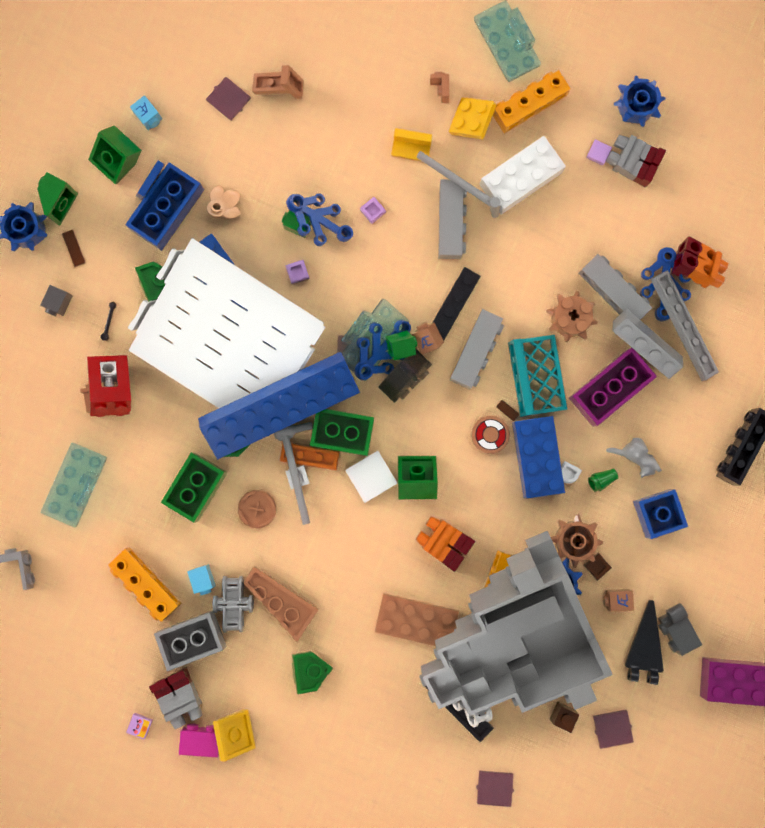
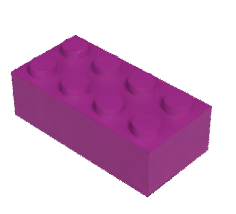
M631 347L573 393L569 399L592 427H595L657 376Z
M702 657L700 697L710 702L765 706V663Z

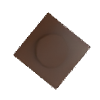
M557 701L550 721L553 725L572 733L579 714L575 709Z

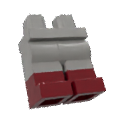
M619 135L613 146L622 151L620 154L611 151L606 162L614 166L613 171L619 172L621 175L646 188L651 183L666 150L661 147L655 148L633 135L629 138Z
M187 667L149 686L151 693H154L165 721H170L174 729H178L186 724L182 716L186 712H188L191 721L202 716L199 706L202 701L198 696Z

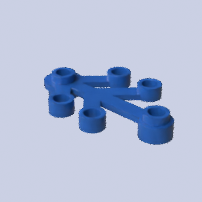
M318 193L315 196L306 198L300 194H292L287 198L286 205L296 215L299 223L297 231L301 236H306L311 230L310 226L306 223L304 214L309 217L315 233V245L323 246L327 241L320 224L337 234L339 241L347 242L353 237V230L350 226L343 225L339 227L323 217L326 215L336 217L341 212L338 204L314 210L308 207V205L312 204L320 207L325 202V197L322 194Z
M669 247L661 249L657 255L658 260L649 268H645L641 272V277L644 280L651 279L654 276V272L662 267V273L667 270L670 273V269H673L674 261L676 260V252ZM665 254L670 255L669 260L665 258ZM645 271L650 272V277L645 276ZM682 274L679 275V280L682 283H687L691 280L690 278L685 280ZM672 277L681 297L682 292H685L687 294L686 299L682 297L683 301L685 302L689 300L691 297V292L687 289H683L679 285V283ZM653 283L641 289V297L644 296L648 299L652 296L653 291L656 290ZM644 290L649 291V296L644 294ZM660 299V307L655 310V317L658 321L663 322L670 317L668 313L667 316L662 315V310L666 309Z
M398 320L390 335L406 330L410 333L411 325L407 321ZM372 323L369 327V331L372 333V355L369 359L367 348L370 346V341L364 337H360L357 340V346L360 348V362L355 366L354 373L360 380H367L373 374H391L394 371L393 364L389 362H384L381 366H374L378 360L393 359L388 354L386 339L381 344L383 328L378 323ZM378 326V330L374 332V327ZM365 340V345L361 346V342ZM365 367V371L361 373L362 368Z

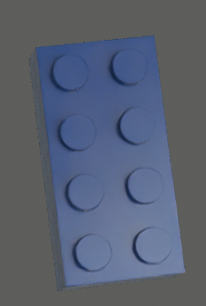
M169 162L125 225L132 232L162 251L201 196L204 188L201 183Z
M553 416L512 422L523 498L565 493Z

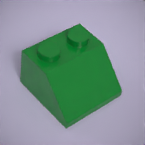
M114 125L99 131L88 160L114 184H117L136 165L142 150Z
M46 172L45 176H42L39 180L38 194L44 215L60 226L78 193L67 182Z
M398 456V500L437 499L436 456Z

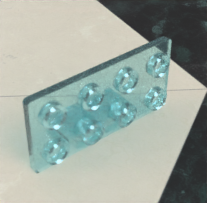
M505 0L474 16L477 27L508 82L541 65L533 49L535 38L518 7L511 10L508 2Z
M381 299L372 313L363 310L341 340L347 345L342 355L348 368L353 373L355 366L360 362V348L357 346L358 338L364 337L370 341V346L367 348L368 359L372 355V333L369 331L372 323H378L383 328L381 333L382 344L386 339L385 336L393 332L394 325L398 320L409 322L386 299ZM378 326L374 327V332L378 330ZM365 340L361 342V346L365 345ZM378 360L374 366H377L381 360ZM365 367L362 368L361 373L365 371Z
M71 443L41 509V513L72 527H77L107 457L76 443Z

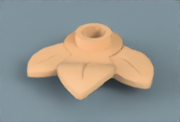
M221 185L212 189L209 194L210 202L207 205V212L211 217L220 218L223 216L227 219H234L241 214L240 210L235 207L239 202L240 193L233 190L224 192ZM218 206L220 209L215 210L213 207Z

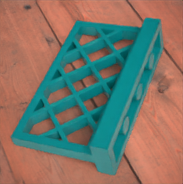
M555 335L513 339L508 342L520 417L567 410ZM544 340H550L551 349L548 352L540 347ZM523 343H530L535 347L530 355L524 351ZM537 349L546 355L541 363L532 357ZM547 358L554 362V367L551 371L543 365ZM530 360L538 366L534 373L527 370V364ZM540 368L549 374L544 382L536 376ZM551 376L557 380L558 385L555 389L546 384ZM533 379L541 384L537 392L530 388V383ZM543 387L552 392L547 400L539 395ZM554 395L560 398L561 407H554L549 403ZM538 398L545 404L541 410L534 411L533 402Z

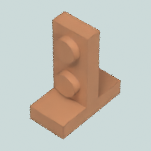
M282 65L281 72L254 73L252 92L255 95L290 93L295 99H302L304 80L289 65Z

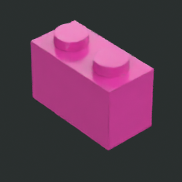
M187 724V726H184L180 732L179 755L218 758L219 751L214 725L198 727V724Z

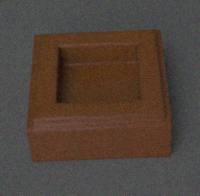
M599 553L594 555V562L589 560L584 564V567L597 581L612 568Z

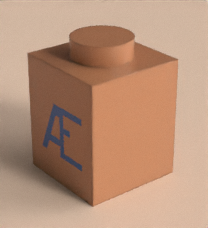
M427 322L420 324L412 334L417 340V346L422 355L438 349L444 343L434 322L431 324H427Z
M605 590L606 595H603V604L608 611H634L632 590Z

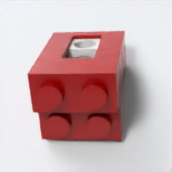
M127 355L87 356L90 416L104 417L108 415L124 416L130 414L131 391Z

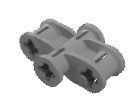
M223 576V597L213 596V613L223 611V633L238 630L243 632L244 611L253 613V595L244 597L243 576L239 578Z

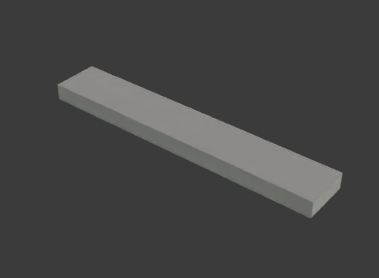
M667 270L651 278L701 381H705L719 373L669 271Z

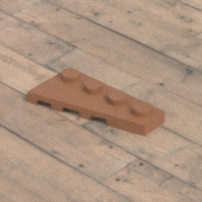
M254 566L243 582L244 585L262 602L271 615L289 632L292 638L298 642L319 609Z

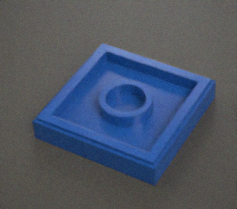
M159 160L136 194V197L140 200L145 197L164 167V164Z

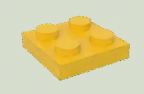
M462 97L448 132L455 136L483 140L495 111L496 103L494 101Z
M248 709L240 710L213 721L220 761L230 760L256 748Z

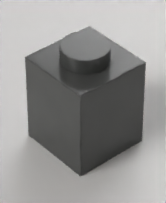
M49 285L40 306L46 308V313L55 317L57 314L64 316L73 295Z

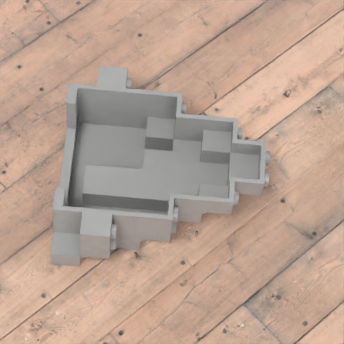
M548 531L525 540L528 548H525V551L506 558L509 566L490 575L491 583L488 584V587L469 594L471 603H468L471 614L455 620L456 629H454L453 633L435 640L436 649L433 650L437 659L422 665V674L419 677L422 685L428 687V696L432 703H436L438 709L459 701L461 708L466 709L470 716L508 699H512L515 707L519 705L522 713L562 696L565 697L567 703H572L575 710L597 701L590 684L613 674Z

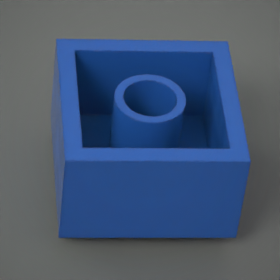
M668 489L633 501L645 538L654 539L688 527L676 489Z

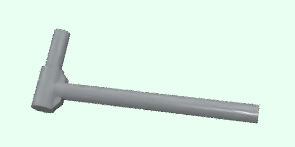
M419 151L416 156L419 160L490 206L493 218L499 216L501 202L498 197H489L422 151Z
M311 422L294 426L290 425L274 433L276 439L283 441L303 525L309 524L310 520L290 439L295 433L313 429Z

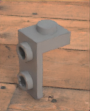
M16 548L4 550L5 554L0 555V563L18 560L23 590L33 588L35 577L31 573L30 565L32 564V558L28 554V550L18 552Z

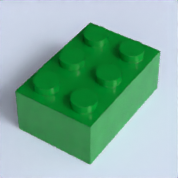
M324 409L315 414L310 446L368 456L374 417Z
M191 452L161 503L196 523L200 520L228 472L200 455Z

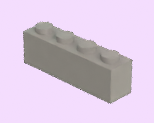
M448 179L440 180L438 259H461L462 254L466 253V242H463V235H466V223H463V216H466L467 205H463V198L467 197V191Z
M597 254L578 274L619 315L627 308L641 320L652 309L650 302L647 298L641 297L636 292L637 290L634 285L627 283L623 279L620 271L614 270L609 265L610 262L606 257Z
M627 308L613 320L612 331L668 379L684 367L683 356Z
M482 309L450 381L469 390L472 386H477L480 380L478 373L480 369H485L489 360L486 358L488 351H493L496 342L493 340L496 334H501L504 327L501 324L503 318Z

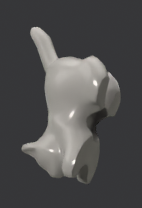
M633 438L622 450L617 448L606 449L608 453L624 456L638 464L641 469V478L654 475L656 471H662L653 455L648 454L649 450L641 438Z

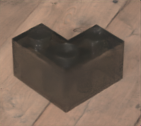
M415 349L416 355L404 358L378 386L394 403L399 398L404 400L410 393L408 389L410 387L414 389L420 380L422 381L429 374L427 370L432 364L417 349Z

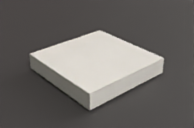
M379 451L374 452L345 470L364 503L397 484Z

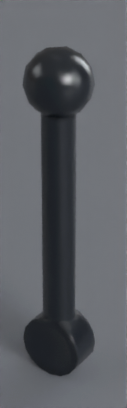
M115 302L109 304L110 310L105 330L101 334V339L104 341L109 339L108 330L113 310L116 308Z

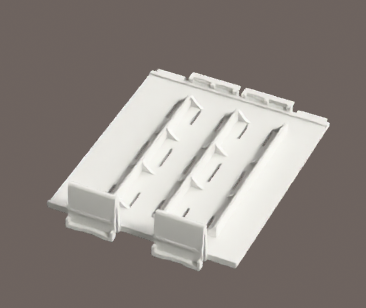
M191 238L185 250L171 249L164 266L156 276L160 280L165 279L164 283L166 285L157 300L142 301L135 318L128 326V329L131 331L137 330V336L129 351L211 404L221 408L302 370L315 351L310 345L316 344L326 327L323 326V321L300 308L194 238Z

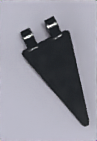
M649 600L625 661V666L629 668L628 680L639 682V670L648 671L646 682L658 685V672L662 673L664 668L655 603L653 600Z

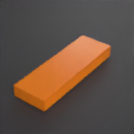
M282 444L280 462H287L284 445ZM291 444L296 464L337 470L340 451Z

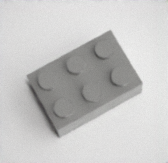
M213 610L154 633L167 671L223 651L227 647Z

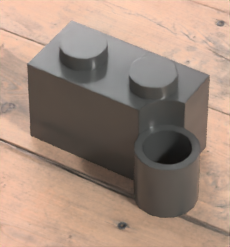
M681 603L667 609L666 614L658 618L661 623L659 628L664 635L667 634L670 640L668 645L673 653L676 652L683 656L702 646Z

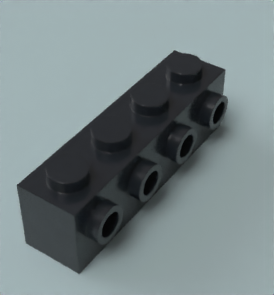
M761 408L751 409V411L749 410L746 413L743 426L735 433L736 439L734 443L729 445L726 450L727 456L725 460L721 461L717 467L718 473L716 477L733 486H741L765 441V410Z

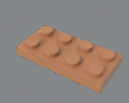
M383 593L375 632L436 646V639L454 632L456 627L455 620L458 618L459 611Z

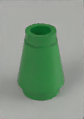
M611 469L592 474L588 478L591 489L596 492L602 491L619 477L616 470Z

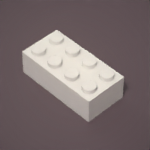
M543 136L481 178L479 185L486 195L491 198L498 197L500 199L499 213L502 215L562 174L566 165L545 136Z

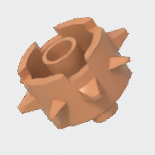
M576 291L574 296L566 298L558 294V305L554 309L546 310L552 316L551 322L553 325L549 328L550 332L557 331L564 336L565 342H568L571 337L577 335L584 340L587 339L586 329L590 325L598 323V321L593 319L592 308L595 303L587 302L581 298L578 291ZM572 313L576 318L571 320V316L568 315Z
M576 514L574 521L566 523L559 520V529L556 536L551 537L552 541L556 543L559 557L571 559L573 568L577 567L579 561L588 559L594 562L593 553H595L597 546L603 544V541L599 540L594 532L598 524L596 522L589 525L583 523L580 514ZM577 536V538L580 539V542H577L575 546V543H573V539H575Z

